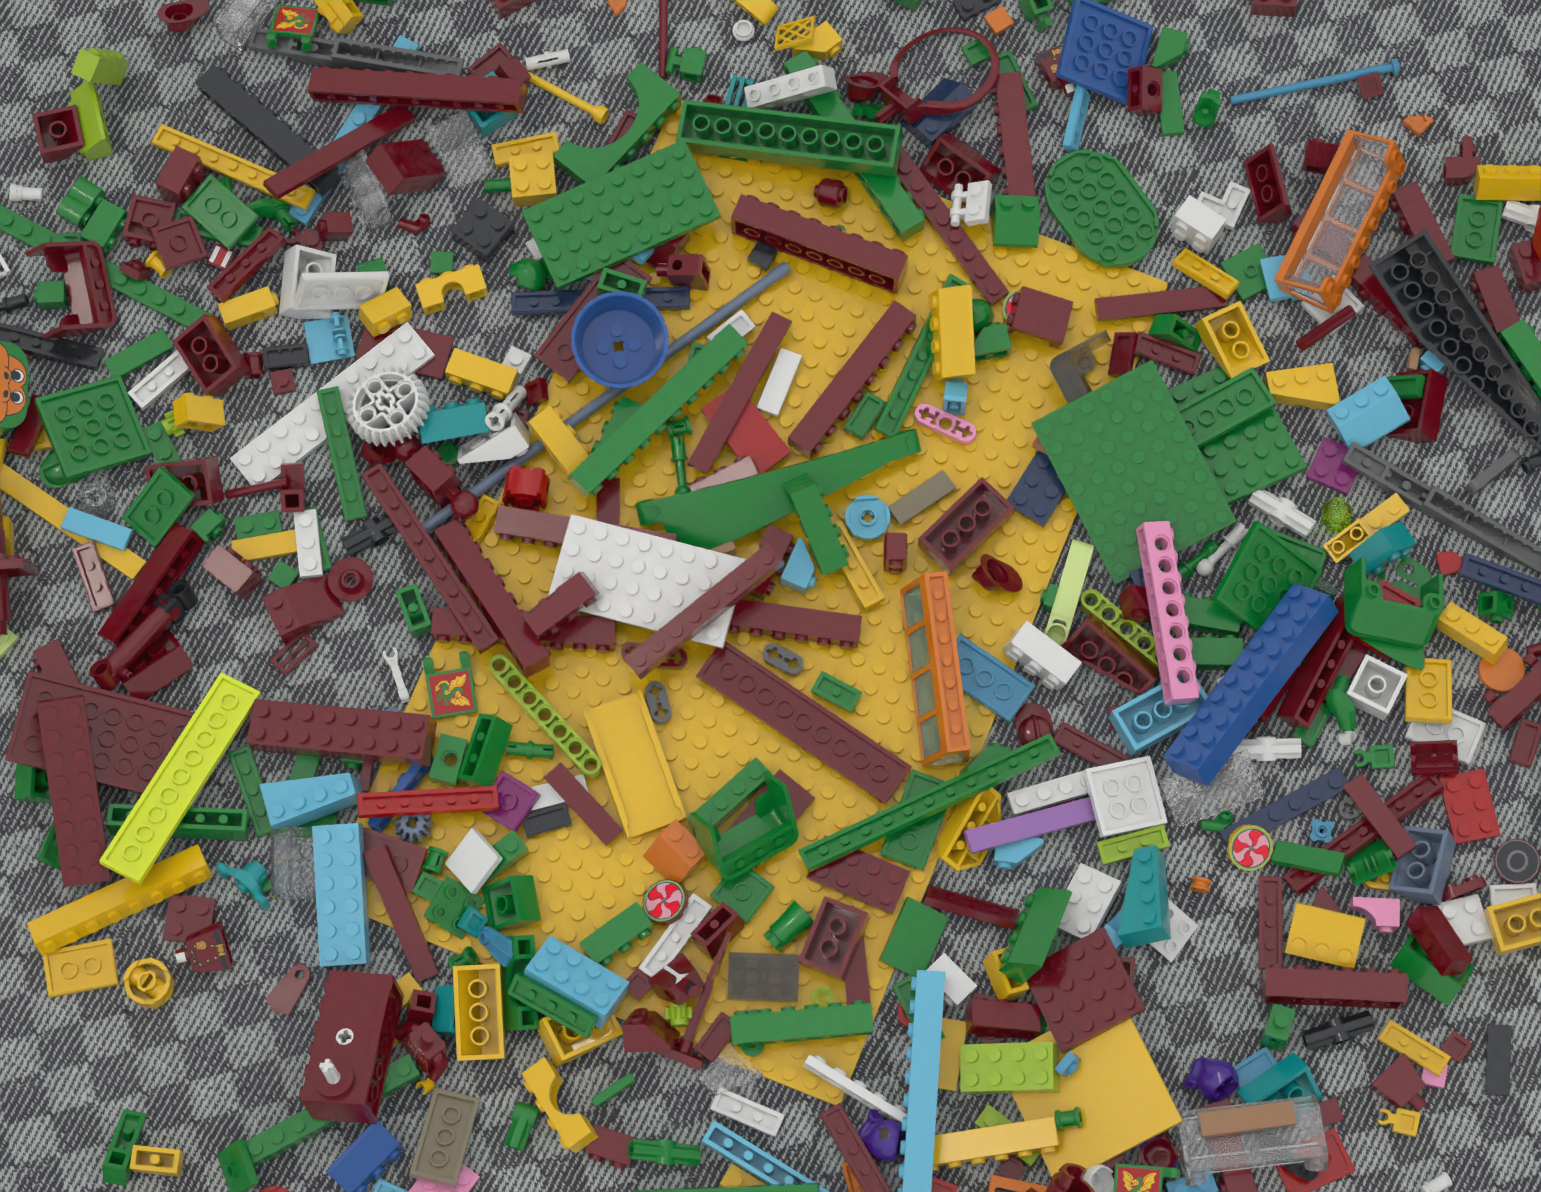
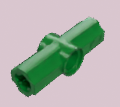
M630 1139L627 1150L629 1159L653 1161L654 1164H681L688 1166H698L702 1152L700 1145L676 1143V1141L655 1139V1141Z

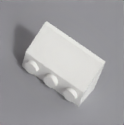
M295 245L285 251L279 315L295 319H329L331 317V309L294 310L293 302L301 273L335 272L336 254L300 245Z

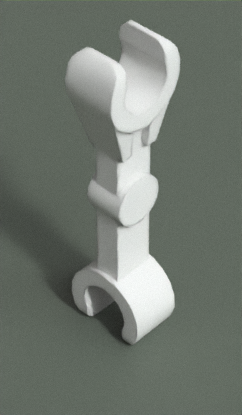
M393 647L394 656L391 658L387 657L384 650L383 657L392 669L401 702L406 703L409 702L410 697L398 667V651Z

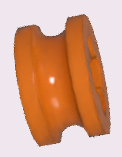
M1197 876L1191 877L1193 884L1189 886L1190 890L1198 893H1210L1208 886L1211 885V880Z

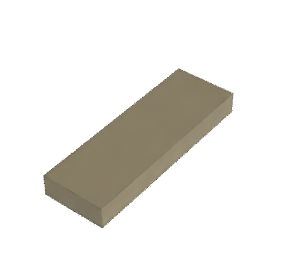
M941 470L888 506L901 527L956 490V486L944 470Z

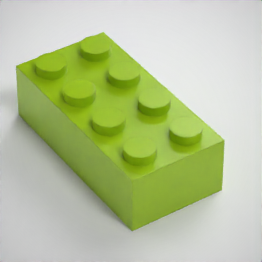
M1054 1042L960 1045V1090L966 1095L1059 1092V1073L1054 1069L1059 1064V1047Z

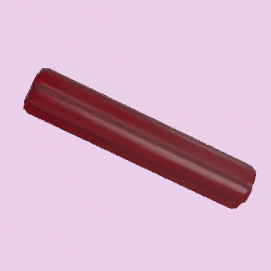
M1347 305L1296 340L1297 346L1301 351L1306 350L1353 318L1356 312L1351 305Z

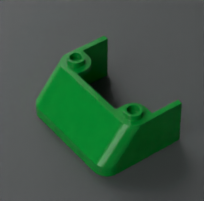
M1361 557L1344 570L1345 628L1351 635L1413 648H1422L1429 643L1444 608L1443 574H1437L1421 586V607L1383 600L1380 585L1375 581L1366 579V558Z
M767 770L763 774L768 791L756 799V814L727 831L719 834L716 827L708 824L695 812L690 813L697 842L717 873L725 880H732L792 846L798 839L799 831L787 785Z

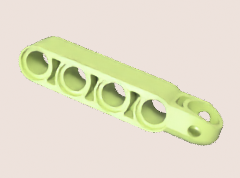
M1075 539L1072 540L1045 631V635L1060 646L1067 641L1095 546Z

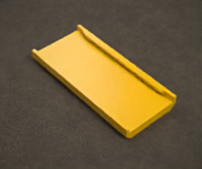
M638 690L637 693L588 710L583 709L586 723L627 839H634L668 827L675 819L679 823L687 819L642 691Z

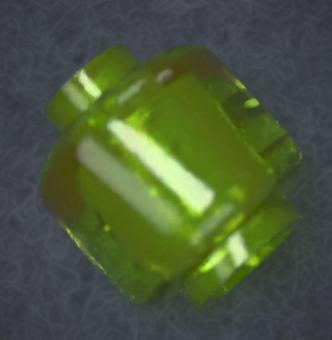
M1332 497L1331 501L1325 502L1322 506L1321 523L1326 526V530L1341 532L1344 528H1347L1351 523V505L1346 503L1344 498Z

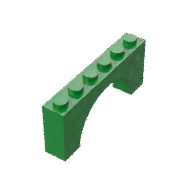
M642 62L626 77L627 86L634 92L639 102L636 119L628 132L614 143L598 148L581 147L567 140L553 155L555 165L580 185L622 167L627 160H632L638 152L637 149L642 144H647L652 138V133L657 128L661 129L666 123L667 117L671 113H676L681 107V93Z

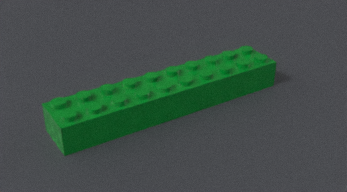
M684 100L676 143L685 139L690 152L896 177L904 135L899 125Z

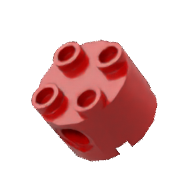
M511 466L505 476L503 504L507 507L510 504L513 505V508L538 512L539 508L546 509L550 484L549 477L545 475L546 471L542 468H533L531 470L523 469L520 466Z

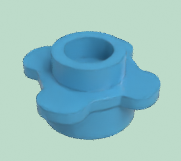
M1314 819L1311 822L1313 828L1309 835L1310 839L1314 842L1329 843L1332 841L1331 830L1334 828V824L1331 821L1321 822L1319 819Z

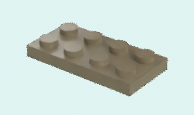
M434 1088L409 1173L410 1177L456 1188L479 1108L480 1098Z

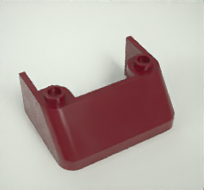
M46 242L25 252L26 257L45 256L46 264L51 271L56 273L63 272L72 314L62 317L59 327L43 334V339L75 337L107 329L116 323L117 317L103 250L97 242Z

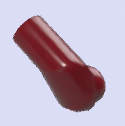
M425 213L420 214L418 219L413 222L400 218L397 228L418 234L429 228L431 224L430 216Z

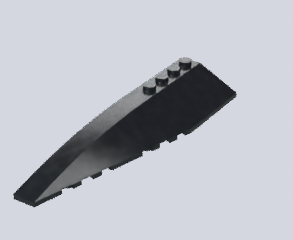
M1425 229L1368 265L1418 341L1541 452L1540 399Z

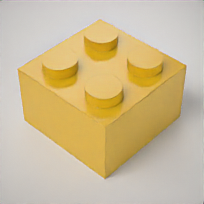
M553 152L508 156L514 207L536 205L557 196Z

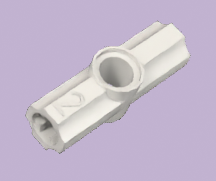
M1507 200L1501 218L1523 225L1524 229L1534 233L1540 205L1528 206L1517 201Z
M1265 489L1252 493L1248 501L1249 505L1266 514L1273 524L1278 527H1287L1305 539L1309 536L1317 522L1297 510L1296 505L1289 499L1284 497L1278 498Z
M1265 736L1255 737V739H1243L1231 755V759L1274 761L1278 758H1301V738Z

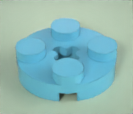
M862 495L855 498L845 512L846 527L851 532V535L857 539L865 541L878 539L885 535L890 525L891 516L888 506L874 495ZM865 513L874 516L870 523H866L865 520L861 519V517H865Z

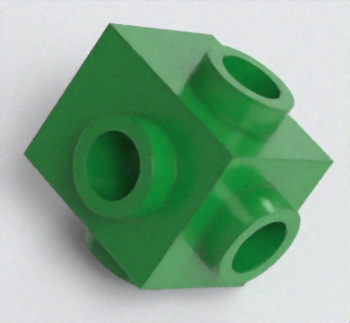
M1495 589L1490 590V592L1478 593V616L1488 619L1493 624H1501L1503 620L1513 619V596Z

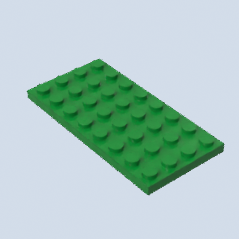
M685 139L522 211L523 217L557 290L603 271L604 267L610 268L721 218V214Z

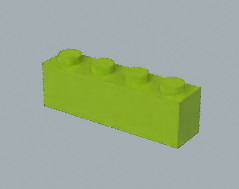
M89 47V49L81 48L71 73L89 82L120 86L130 61L124 59V54L115 50H103Z

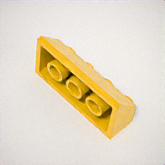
M971 285L937 289L929 297V307L932 309L930 329L933 331L931 351L934 353L932 374L935 375V382H945L952 379L963 381L976 374Z
M501 964L453 966L457 1061L506 1059Z

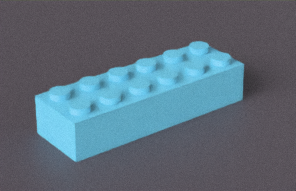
M350 823L312 826L320 967L371 964L365 877L366 867L363 853H365L363 824Z

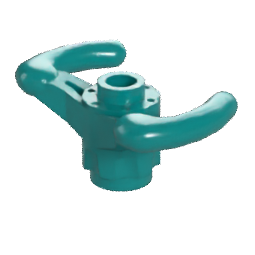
M256 860L252 863L249 862L244 869L230 868L222 862L216 864V871L222 879H228L229 875L235 877L237 882L235 886L242 893L246 894L249 892L253 894L254 900L260 904L259 908L262 911L270 909V903L263 896L261 883L267 878L266 874L268 871Z

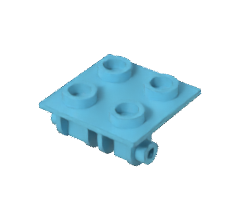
M340 312L331 313L332 317L329 319L304 322L311 365L355 357L348 314L340 315Z

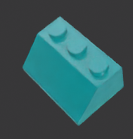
M479 397L466 399V403L457 404V401L444 403V407L435 408V405H429L430 411L426 412L428 419H422L424 426H420L422 444L490 432L489 427L485 423L487 416L485 400H480Z
M1294 1052L1236 1091L1244 1107L1292 1100L1295 1117L1323 1099L1308 1065ZM1278 1128L1267 1129V1130H1260V1131L1262 1132V1134L1265 1133V1132H1271V1133H1273V1132L1276 1131Z

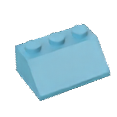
M1385 375L1326 410L1330 423L1347 448L1350 447L1352 442L1365 448L1410 421V417L1397 392Z

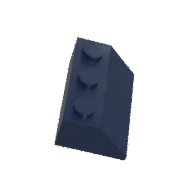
M944 78L921 101L923 103H926L927 100L957 101L965 99L973 93L962 83ZM977 103L957 113L947 115L924 114L912 125L904 119L899 124L926 148L931 150L937 138L947 132L951 133L977 107Z

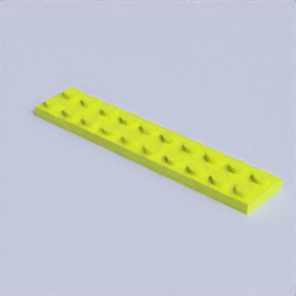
M219 674L99 860L101 865L141 885L251 713L254 699L261 697L260 691L226 674Z

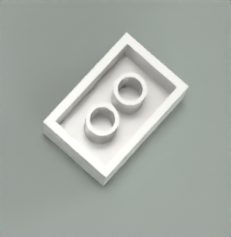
M1028 621L1016 629L1002 648L1006 652L1007 658L1013 662L1018 661L1024 666L1023 669L1032 676L1037 675L1042 679V684L1050 690L1055 689L1057 691L1066 685L1082 663Z

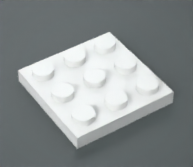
M1150 756L1088 768L1083 771L1100 838L1168 823Z

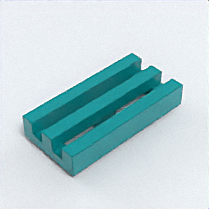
M733 74L725 105H730L735 85L739 83L733 105L738 106L744 85H754V79L750 78L748 80L746 77L741 76L740 78ZM746 95L742 107H747Z

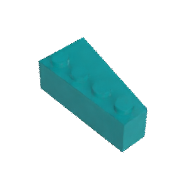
M1157 845L1134 849L1117 935L1126 948L1171 939L1165 857Z

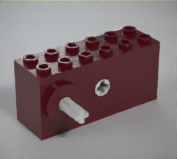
M330 970L329 977L324 982V999L319 1003L320 1016L314 1025L315 1038L309 1047L310 1060L304 1069L305 1082L304 1086L300 1088L299 1099L311 1118L315 1120L376 1124L404 994L395 977L391 974Z

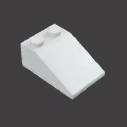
M514 412L512 418L505 422L501 430L493 431L489 428L490 432L480 433L459 446L457 460L460 464L511 459L514 456L520 457L528 451L530 433L516 412Z

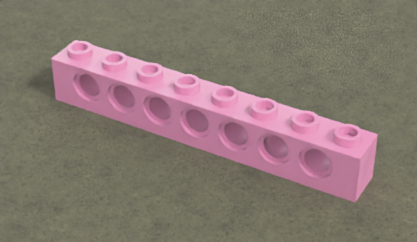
M1169 521L1143 522L1136 529L1164 702L1165 705L1190 704L1199 698L1200 686L1196 682L1195 677L1196 663L1192 659L1191 651L1193 644L1188 635L1189 620L1185 616V597L1181 593V574L1177 570L1178 555L1173 546L1174 532L1170 528ZM1155 543L1159 544L1162 550L1157 549ZM1159 565L1164 567L1165 572L1160 570ZM1162 587L1167 588L1168 591H1169V594H1166V593L1163 591ZM1166 609H1169L1173 616L1168 615ZM1170 631L1176 634V638L1170 635ZM1173 653L1179 655L1180 661L1175 659ZM1177 675H1180L1183 678L1184 683H1181L1178 680Z

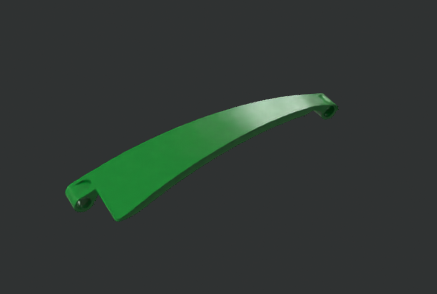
M909 429L898 432L889 438L776 470L664 498L646 499L635 503L640 526L663 522L665 532L677 534L679 542L710 550L739 539L795 512L790 503L792 498L784 489L783 483L808 473L816 484L820 483L825 496L893 460L916 454L922 450L917 430Z

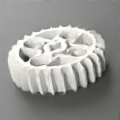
M390 367L389 372L382 368V372L379 374L374 371V376L369 377L366 375L365 382L359 381V388L353 387L355 394L349 395L351 402L347 403L349 408L347 410L348 420L355 433L369 444L373 442L374 445L378 446L382 443L386 447L388 442H391L393 446H395L397 440L403 443L404 437L407 436L411 439L413 431L418 433L417 426H424L422 419H428L426 412L430 411L428 405L430 399L424 384L415 374H411L409 370L404 372L400 367L396 372L393 367ZM370 399L371 402H369L367 405H365V403L367 402V400ZM413 408L410 414L407 415L406 412ZM386 425L390 426V428L382 429Z

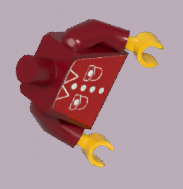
M410 1020L397 1028L393 1048L400 1041L428 1075V1078L416 1084L417 1089L424 1086L425 1091L422 1095H425L434 1090V1082H437L448 1068L447 1046L426 1021L420 1025L418 1022Z

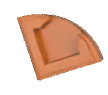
M606 0L615 17L624 11L627 0Z
M1412 115L1405 118L1402 124L1419 137L1433 124L1434 120L1425 115Z

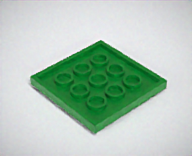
M120 375L35 398V406L65 480L147 458L152 454Z
M1254 521L1212 599L1257 633L1294 583L1313 589L1323 570L1261 522Z

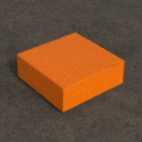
M1003 6L984 16V21L995 36L1014 26V21Z

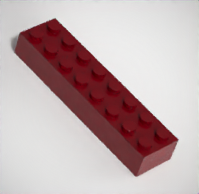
M741 194L731 216L732 234L754 242L759 240L775 250L894 294H898L907 272L908 255H905L902 250L895 248L891 250L884 247L878 241L870 242L864 240L859 234L845 233L841 228L834 225L826 226L815 218L807 219L794 210L786 211L780 209L775 203L761 202L753 195L745 196Z
M82 694L37 701L63 887L110 881V869L99 862L107 847L85 696Z
M254 699L246 743L255 751L430 767L437 722L431 715Z

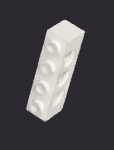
M818 65L744 87L747 107L769 110L837 90L834 68Z

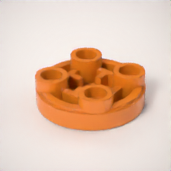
M1508 648L1495 665L1482 658L1479 662L1477 674L1485 687L1502 695L1508 693L1524 678L1525 665L1520 655Z

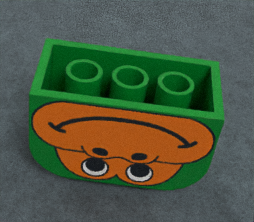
M0 341V438L24 421L30 405L28 387L31 377L28 375L27 357L17 345L5 341Z

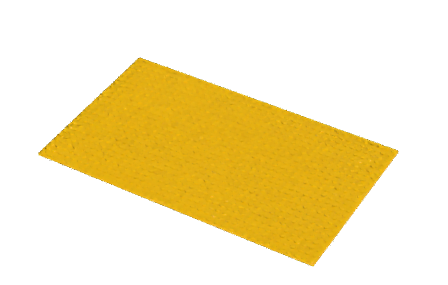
M681 100L679 110L667 117V121L661 128L650 154L676 143L683 100ZM691 152L721 214V218L689 232L690 240L680 253L703 254L711 269L708 290L690 289V310L660 311L668 328L669 345L766 276L769 271L783 261L788 264L792 272L777 283L769 286L693 341L694 343L707 345L709 343L707 336L741 309L756 326L743 337L748 342L744 347L746 352L737 361L733 358L728 363L730 367L722 375L717 373L712 378L715 382L706 390L701 388L697 392L699 397L691 405L685 403L681 407L683 412L675 420L683 419L684 416L688 415L692 435L683 434L675 437H678V439L680 437L685 438L686 457L690 459L710 423L702 414L701 409L730 388L772 311L791 320L792 325L750 398L756 408L780 349L783 348L800 354L802 359L779 416L775 417L759 411L791 451L788 457L768 471L809 461L808 458L788 445L789 435L894 300L916 315L917 327L910 336L907 334L902 340L904 343L897 353L893 351L889 357L891 360L886 368H880L876 373L877 378L870 387L867 385L862 391L864 395L868 391L887 402L931 311L929 297L932 292L942 288L947 276L952 274L970 284L972 287V299L986 300L927 219H925L923 230L901 242L853 172L762 161L760 163L761 160L748 159V162L733 160L737 157L727 159L720 158L719 155ZM831 178L844 182V185L848 188V198L845 204H842L839 208L822 207L818 204L817 198L814 197V188L816 185H819L822 179ZM740 195H753L761 202L775 203L780 209L786 211L794 210L802 217L818 219L822 224L829 227L831 225H842L845 227V233H856L862 236L864 240L870 242L878 241L884 247L891 250L894 248L902 250L905 255H908L907 272L898 294L778 250L767 271L748 262L747 257L757 242L732 234L731 216ZM940 197L950 210L953 202ZM990 215L988 223L967 226L964 222L965 219H961V227L1005 285L1009 294L1025 286L1074 302L1063 344L1058 349L1049 347L1050 342L1014 331L1012 334L1008 333L1012 346L1011 355L975 362L976 374L963 380V383H968L965 415H954L973 424L976 428L975 440L968 445L960 444L919 425L915 420V410L921 404H929L938 409H943L945 382H935V375L932 374L931 364L899 430L901 432L916 429L922 451L893 460L822 498L824 505L828 503L833 516L830 517L832 525L842 521L883 593L884 601L864 610L841 568L823 576L808 545L809 540L805 537L799 524L801 520L795 512L770 523V525L793 535L794 544L797 543L798 538L803 539L815 567L814 576L817 577L813 589L808 588L805 595L782 585L781 576L777 575L773 582L776 584L771 596L767 595L764 601L750 594H747L742 599L862 616L858 648L844 650L839 648V645L832 644L829 647L817 645V642L810 641L806 644H801L789 638L780 641L774 640L771 636L767 635L752 637L746 632H740L739 634L727 633L725 641L912 766L886 805L696 678L697 673L716 649L714 646L690 640L681 647L687 653L688 658L687 665L683 669L655 668L644 678L640 679L629 664L625 663L622 659L621 650L629 642L643 643L656 631L616 621L615 651L598 653L593 649H587L586 652L573 651V648H564V650L560 651L550 649V666L526 678L597 756L598 754L582 710H588L637 693L638 690L642 691L649 710L645 688L652 681L661 682L666 689L672 717L665 725H658L653 720L652 722L687 818L690 816V813L695 812L755 757L773 775L781 769L815 797V801L796 822L799 831L797 841L792 846L762 862L756 869L752 868L753 871L775 886V889L749 923L746 925L743 922L745 928L728 944L719 974L714 979L712 992L692 1040L694 1043L693 1049L721 1011L730 1017L736 1011H749L752 1009H771L772 1012L781 1011L782 1007L789 1006L799 1010L804 1009L805 1005L818 1004V1008L828 1007V1004L833 1002H841L842 1006L847 1005L845 981H839L801 966L798 962L811 927L802 932L787 946L784 945L780 951H777L763 936L766 931L770 930L769 927L783 914L793 900L805 910L813 921L816 918L824 896L868 912L870 920L864 932L872 1019L874 1022L895 969L879 961V958L906 897L921 903L939 859L938 838L957 804L946 810L924 871L880 856L886 837L859 849L910 871L892 915L806 879L808 871L798 850L823 839L824 836L834 834L900 803L912 769L943 781H948L958 776L959 772L983 749L996 714L963 692L971 749L969 761L966 763L922 767L900 589L924 573L941 572L943 570L917 546L918 538L981 477L1007 500L1037 452L1036 449L1032 448L1037 434L1031 423L1118 378L1108 375L1115 332L1138 333L1140 331L1149 334L1155 316L1098 322L1094 303L1095 298L1166 291L1167 282L1129 267L1109 268L1097 265L1085 258L1077 248L1040 234L1037 248L993 246ZM630 259L633 264L652 277L647 287H674L667 277H657L656 269L645 262L641 265ZM1005 298L991 306L995 315L993 322L1005 323L1002 315ZM980 333L974 334V341ZM614 341L613 345L615 347L613 350L615 352L618 350L623 352L624 342ZM692 343L664 362L650 379L637 386L628 388L574 427L577 441L580 444L583 442L591 452L595 441H600L603 435L601 430L605 421H610L613 415L611 414V409L615 401L619 402L621 397L624 396L642 405L647 402L687 364ZM1135 355L1133 369H1135L1139 356ZM582 370L578 372L570 384L554 372L547 387L549 400L540 403L536 414L548 405L552 408L555 406L563 416L561 420L565 421L610 387L596 383ZM859 401L857 404H852L849 408L851 411L844 421L840 420L838 422L834 435L824 440L822 443L824 446L817 456L813 455L810 460L887 437L873 430L878 418L863 441L844 430V426L860 403ZM929 411L920 412L922 419L925 420L926 417L932 418L929 416ZM935 414V419L932 418V419H933V423H932L933 425H935L936 418L939 416V415H937V414ZM942 419L939 422V426L947 430L951 428L952 423L948 419ZM959 424L955 425V430L953 431V434H956V430H958ZM667 427L659 435L654 433L649 438L651 442L643 450L638 448L633 453L635 458L627 465L622 463L619 469L620 472L614 477L620 478L619 525L665 532L663 522L640 526L635 503L646 499L672 496L678 487L675 462L670 461L672 449ZM529 428L528 431H529V433H530V445H531V444H533L535 441H537L538 438L535 436V434H534V433L532 432V430ZM966 429L964 432L958 430L962 432L963 438H966L967 435L971 436L969 429ZM725 443L708 475L688 466L689 460L684 461L687 486L693 485L694 481L699 477H709L715 474L714 470L721 466L728 467L734 464L737 456ZM546 448L520 466L523 469L531 470L533 468H542L546 471L545 475L550 479L547 506L544 510L539 508V512L571 517L572 514L596 520L597 494L593 496L590 493L585 498L567 479L568 476ZM941 470H944L956 486V490L901 527L890 513V525L886 533H906L908 535L907 568L902 574H889L884 571L885 535L871 541L854 538L845 523L847 507L855 498L862 495H874L883 501L884 504L886 503L887 506H890ZM503 487L502 492H501V494H500V496H499V498H498V501L501 502L502 504H503V502H502V497H503L504 487ZM1065 492L1044 528L1014 511L1013 516L959 569L950 577L948 576L956 639L961 634L1012 670L1015 669L1017 662L1007 658L1006 652L1002 648L1016 629L1024 622L1028 621L1033 624L1041 604L1040 599L1043 589H1047L1077 514L1067 492ZM865 513V517H861V519L865 520L866 523H870L874 516ZM495 519L479 544L483 551L481 554L485 559H490L494 567V573L496 576L500 575L505 583L504 588L508 593L511 592L514 595L518 609L529 612L539 604L538 601L548 597L562 546L557 545V549L544 547V543L535 542V545L521 543L522 539L513 538V541L501 540L494 533ZM768 525L734 540L736 555L733 556L748 559L759 550V543ZM989 554L995 559L1013 567L1022 579V589L1015 593L1003 588L996 591L985 590L972 578V574L981 564V556ZM786 556V558H785V560H784V563H785L786 565H787L788 560H789V558H790L789 556ZM577 611V612L579 613L578 616H584V617H599V616H595V615H591V614H588V613H584V612ZM450 640L449 643H438L435 641L429 655L433 660L434 673L460 669L459 653L462 651L468 652L478 712L435 719L437 728L432 751L433 759L441 733L466 739L469 743L480 713L497 716L513 725L508 741L523 743L533 741L535 744L554 745L553 759L536 757L527 759L525 756H507L506 749L508 746L506 744L494 782L503 770L529 787L546 784L548 782L544 777L560 762L573 776L582 774L491 675L489 661L498 654L507 657L523 675L504 644L498 643L480 654L473 643L471 645L460 644L459 641ZM775 643L794 652L803 660V671L797 676H789L771 667L763 659L764 648L768 644ZM774 650L773 652H767L769 654V659L771 660L774 657H777L780 660L782 659L777 655V650ZM680 654L667 658L673 659L675 664H679V661L683 660ZM787 660L784 661L789 664L790 670H793L794 667L799 668L796 660L792 663ZM498 663L494 666V670L498 672L503 671L506 665ZM424 669L404 713L432 716ZM821 671L862 692L852 713L811 693V689ZM514 679L509 683V686L517 688L521 681ZM653 687L652 692L649 694H653L655 700L658 701L660 700L659 692H662V690H657L656 687ZM528 696L524 699V703L529 705L536 701L534 696ZM659 705L657 706L658 714H655V716H660V719H664L665 714L668 712H663L662 706ZM544 712L539 716V719L542 721H547L551 718V714L548 712ZM558 729L554 735L561 738L566 735L567 731ZM578 745L570 748V753L578 754L582 751V747ZM449 757L445 764L453 766L457 763V758ZM589 762L585 765V769L588 771H593L597 768L595 762ZM382 763L370 793L392 791L397 785L400 775L406 772L411 765ZM603 768L601 774L595 779H589L584 776L587 790L623 831L606 846L566 803L572 826L528 838L522 823L516 834L528 848L529 854L488 884L490 885L511 875H533L541 921L526 927L500 931V933L505 936L534 935L535 954L551 935L588 957L580 947L579 942L635 902L643 910L645 892L657 881L665 880L643 855L659 834L667 827L634 839H627ZM429 770L415 790L446 789L452 787L430 782ZM459 782L458 788L472 787L465 782ZM760 791L717 828L719 834L729 829ZM482 812L431 814L432 819L428 822L433 823V828L426 829L430 832V836L426 837L422 834L423 842L420 843L415 838L414 844L426 849L429 846H433L448 852V857L444 858L440 869L442 871L441 875L426 873L443 882L448 876L464 886L446 866L445 862L470 829H477L491 846L511 831ZM394 816L382 834L400 839L402 834L396 835L395 829L398 827L394 826L393 821L401 819ZM358 817L356 823H361L363 827L372 830L367 823L369 818ZM688 819L680 822L697 840L695 831L688 824ZM414 820L410 821L412 829L417 827ZM429 851L427 852V855H426V858H425L423 864L426 863V860H427ZM707 858L680 885L685 888L688 900L694 893L712 906L708 915L720 905L710 898V894L723 877L717 873ZM421 869L419 878H420L421 874H422L423 871H424L423 869ZM366 877L368 918L394 928L374 880ZM481 889L476 894L484 899L483 890ZM405 891L427 942L456 954L462 953L465 947L470 946L477 953L479 963L500 964L479 942V937L476 939L466 933L461 940L437 924L427 921L424 914L431 903L413 893ZM484 901L479 912L487 917ZM651 921L653 923L652 934L642 941L640 939L632 943L633 947L628 952L615 955L613 957L614 961L605 968L626 980L637 968L639 969L670 924L659 925ZM691 937L679 954L683 953L705 984L716 956L713 959L709 958L696 947ZM653 988L639 1002L627 992L626 997L616 1009L614 1015L616 1018L625 1021L635 1009L647 1008L648 1011H656L665 1019L664 1009L669 1008L670 1002L660 999ZM699 996L686 1001L687 1007H692V1013ZM687 1026L674 1027L680 1032V1038H683ZM868 1035L765 1044L762 1053L756 1057L746 1056L742 1052L741 1047H732L730 1040L717 1058L832 1105H837L842 1102L845 1092L802 1067L809 1055L813 1057L818 1055L826 1060L827 1066L832 1069L837 1067L847 1074L846 1077L851 1079Z

